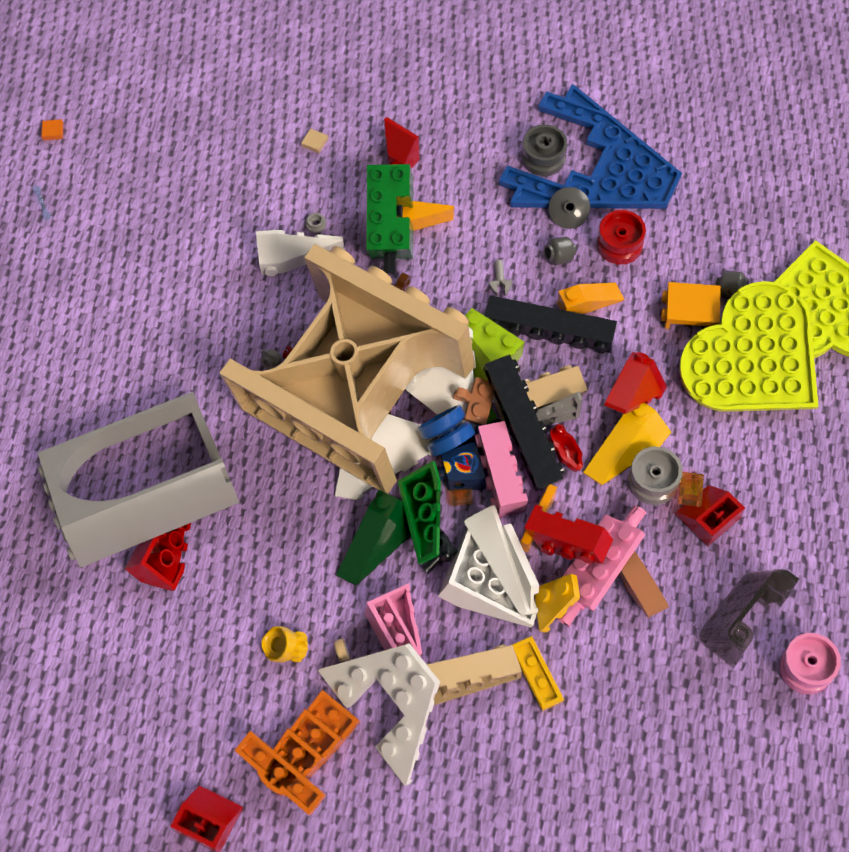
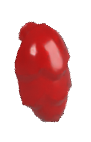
M562 424L555 425L550 430L549 441L552 442L559 461L570 470L578 472L583 468L581 449L574 437L566 432Z

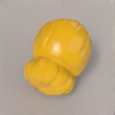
M283 626L270 628L261 641V647L266 658L272 662L282 663L290 660L301 662L308 651L307 635L301 631L293 632Z

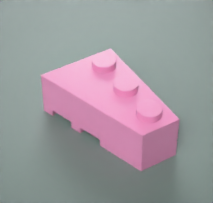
M409 583L367 602L364 614L384 650L410 643L421 657L422 650L418 628L415 623Z

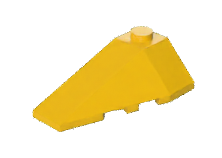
M642 403L638 409L623 414L583 473L602 486L632 466L634 458L643 449L653 446L661 447L671 434V431L655 409L646 403Z

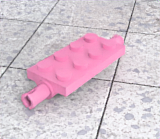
M634 505L624 521L617 520L606 514L598 525L607 530L613 542L603 564L595 562L588 564L580 559H574L563 576L569 574L577 575L580 599L568 608L561 619L557 618L562 624L566 623V626L570 627L579 611H583L585 608L594 611L645 536L641 529L636 528L646 515L645 510L638 506L637 508V505Z

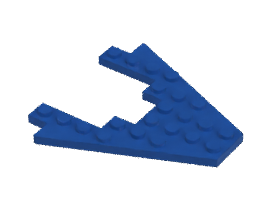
M572 84L565 97L546 91L539 104L538 111L592 129L586 145L603 150V153L591 177L571 170L565 184L561 185L507 165L499 179V186L516 191L510 201V207L549 208L550 200L558 190L574 187L586 194L590 202V208L667 209L680 182L682 172ZM569 203L566 205V208H574V206Z

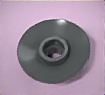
M574 187L558 190L552 196L549 203L551 219L556 225L566 229L581 226L587 220L590 213L588 197L584 192ZM567 204H573L574 209L568 211L566 209Z

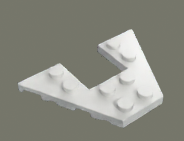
M410 643L319 669L318 672L346 708L355 704L376 680L379 681L405 716L375 747L404 786L409 785L412 782L410 778L415 761L418 760L420 755L419 747L423 744L427 727L425 725L429 713L432 712L434 696L439 688L440 681Z

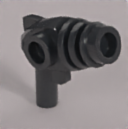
M441 528L439 556L429 560L422 567L427 574L440 561L450 562L458 552Z

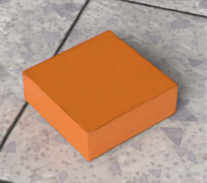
M63 120L42 121V139H63Z

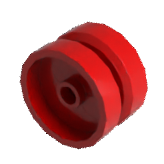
M615 210L608 213L600 223L597 239L598 252L602 258L617 265L629 264L635 261L641 255L646 235V227L642 218L634 212L627 210Z

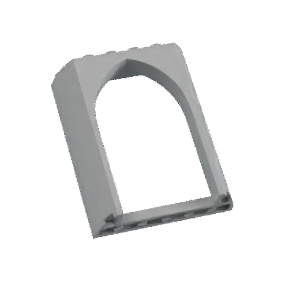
M194 392L38 452L41 463L38 470L42 479H46L43 486L47 495H51V499L48 502L52 512H56V516L53 517L58 530H61L65 542L70 546L67 547V552L71 561L76 559L80 568L239 503L224 462L219 455ZM192 414L212 463L135 494L115 500L88 501L75 498L66 493L69 483L77 470L98 451Z

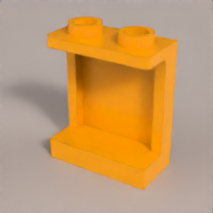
M668 282L667 290L662 291V303H666V307L662 308L661 321H665V329H669L670 324L708 327L720 324V286Z

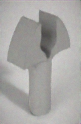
M496 260V280L489 281V287L498 296L499 284H502L505 288L506 296L512 287V280L504 279L503 261Z

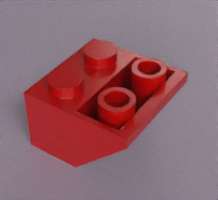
M708 485L681 507L675 515L709 546L741 519L745 507L729 491Z
M199 785L182 803L170 827L176 833L213 852H221L244 807Z

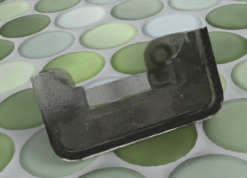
M785 569L747 572L702 627L699 634L701 643L735 668L753 639L751 628L742 622L744 617L756 602L763 607L771 603H778L782 606L795 588L799 578Z

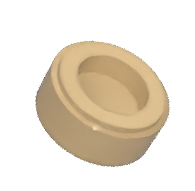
M344 639L336 640L334 646L340 662L350 661L351 658Z

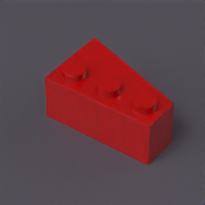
M535 504L524 528L540 547L542 553L549 556L553 554L560 555L569 560L573 558L580 559L588 564L593 562L603 564L613 542L612 537L604 527L578 518L573 522L562 518L563 513L556 511L553 515L544 512L542 506Z

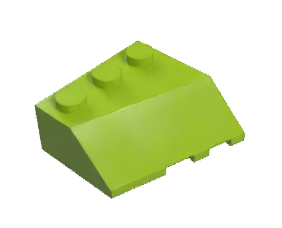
M473 308L465 315L469 321L467 326L473 331V338L471 340L473 342L472 350L475 352L476 368L473 369L474 379L479 377L487 380L483 370L484 365L509 354L512 360L516 359L518 361L523 354L524 341Z

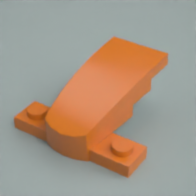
M322 690L309 708L303 710L290 729L287 728L274 749L253 731H249L234 751L257 770L261 781L272 792L279 796L288 797L308 815H312L327 795L312 783L309 778L337 751L361 721Z

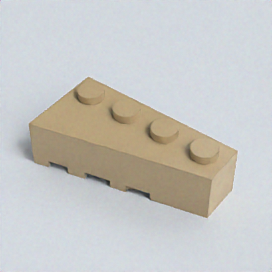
M499 645L492 650L427 664L440 681L438 691L434 696V705L520 679L522 674L513 645Z

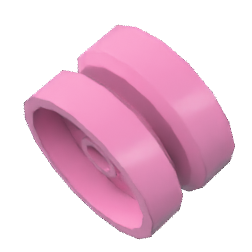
M805 633L792 640L783 652L779 662L780 674L784 682L792 690L801 694L813 695L822 692L837 676L841 666L840 654L836 646L827 637L818 633Z

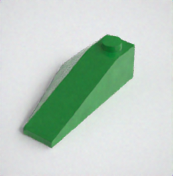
M434 461L398 480L417 561L420 565L439 556L441 481L436 462Z

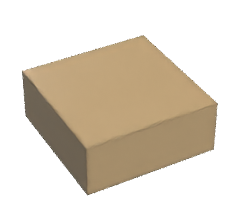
M310 128L301 142V146L320 153L328 141V135Z

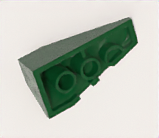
M378 490L336 574L337 577L357 586L382 561L410 538L411 533L402 501Z

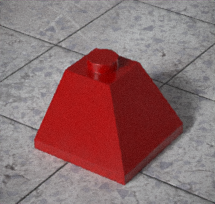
M385 117V140L389 165L410 164L412 169L420 160L419 136L390 118Z

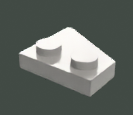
M576 392L539 409L536 413L538 420H542L544 425L547 426L580 418L583 400L581 393Z

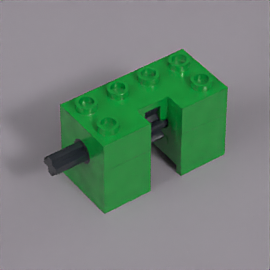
M410 164L367 165L366 250L371 259H383V271L389 276L396 275V259H413V226L410 217H403V207L413 208L414 177Z

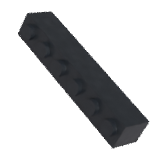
M491 295L489 296L484 315L515 336L526 335L533 340H551L554 344H570L577 349L585 347L593 349L597 353H611L617 325L615 320Z
M509 354L486 363L483 368L535 491L547 488L550 484L554 485L564 479L563 475H565L563 466L560 462L557 463L554 454H556L555 448L551 441H547L545 433H547L543 421H539L537 418V406L528 397L527 392H529L526 381L524 379L521 380L518 374L520 368L516 359L512 360Z

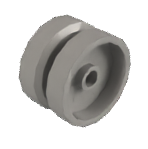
M653 446L645 448L636 455L632 462L628 485L632 494L639 501L649 505L664 504L671 500L677 492L682 478L683 467L679 458L672 451L664 447Z

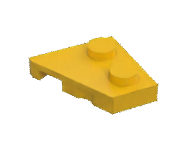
M569 574L539 586V593L534 594L535 603L538 608L539 631L548 632L551 629L549 625L556 618L561 619L568 608L580 599L577 575Z

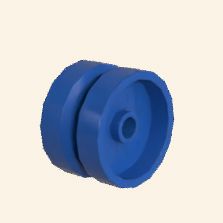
M460 404L441 412L417 428L422 439L435 437L427 445L432 457L454 449L475 434V430L470 422L458 424L465 417V412Z

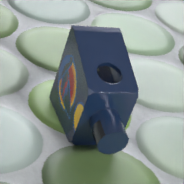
M475 441L441 455L443 467H438L437 470L440 481L446 480L449 491L486 489V477Z

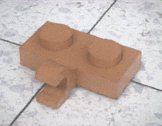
M476 377L471 392L458 387L454 392L453 399L467 403L464 421L479 426L486 425L494 394L487 380Z

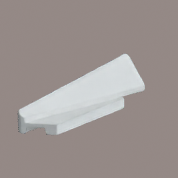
M495 505L467 518L464 524L520 616L537 614L538 608L534 602V594L539 593V584L512 524L502 526Z

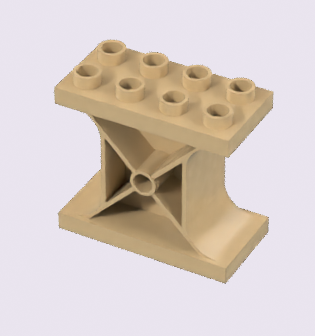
M314 244L304 258L318 295L326 304L288 357L279 366L266 371L250 370L230 358L219 374L241 410L373 488L388 494L397 479L385 447L372 441V437L410 381L420 371L432 367H443L464 379L468 377L475 366L472 350L473 342L467 326L469 321L465 315L454 308L446 307L441 312L430 306V299L415 287L408 286L405 291H402L391 285L392 279L390 276L375 266H370L367 271L354 265V258L340 247L333 246L328 251Z

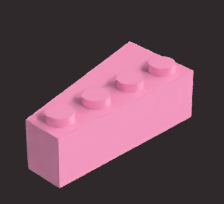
M505 421L478 426V431L474 438L477 448L481 447L482 451L480 460L488 476L486 477L487 491L491 490L493 496L490 499V505H495L499 518L525 512L528 498L526 493L523 494L521 475L516 476L515 474L518 472L517 461L514 454H510L512 444Z

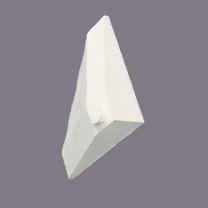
M469 328L470 338L472 339L473 331ZM443 367L427 368L417 373L405 390L437 415L459 404L465 412L467 403L454 400L453 396L458 387L471 392L474 382L473 369L468 377L464 379ZM471 423L472 427L475 429L477 425Z
M388 414L373 435L372 441L385 447L394 474L401 470L403 472L418 464V460L428 454L432 456L427 445L435 437L422 439L417 430L420 424ZM340 468L335 496L358 500L364 496L363 493L373 488Z
M466 529L457 549L458 552L455 554L445 576L438 597L460 608L531 628L537 614L520 616L469 530Z

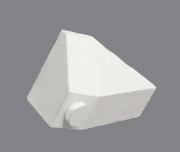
M284 230L256 231L259 265L262 275L276 276L278 273H285L307 265L304 257L314 244L328 251L333 246L344 249L343 237L318 234L314 237H307L302 232H297L296 235L285 234Z

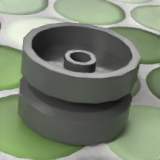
M548 124L537 125L529 129L525 133L522 144V163L526 170L541 177L552 176L558 173L566 162L568 143L564 132L556 126Z

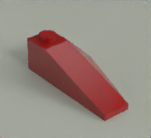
M632 352L608 395L604 406L627 414L638 409L642 403L649 404L653 398L657 400L662 398L667 385L654 359L649 358L647 354L642 352Z
M191 523L138 544L125 570L141 583L175 591L185 569V564L180 563L182 551H187L188 544L184 543V533L190 530Z

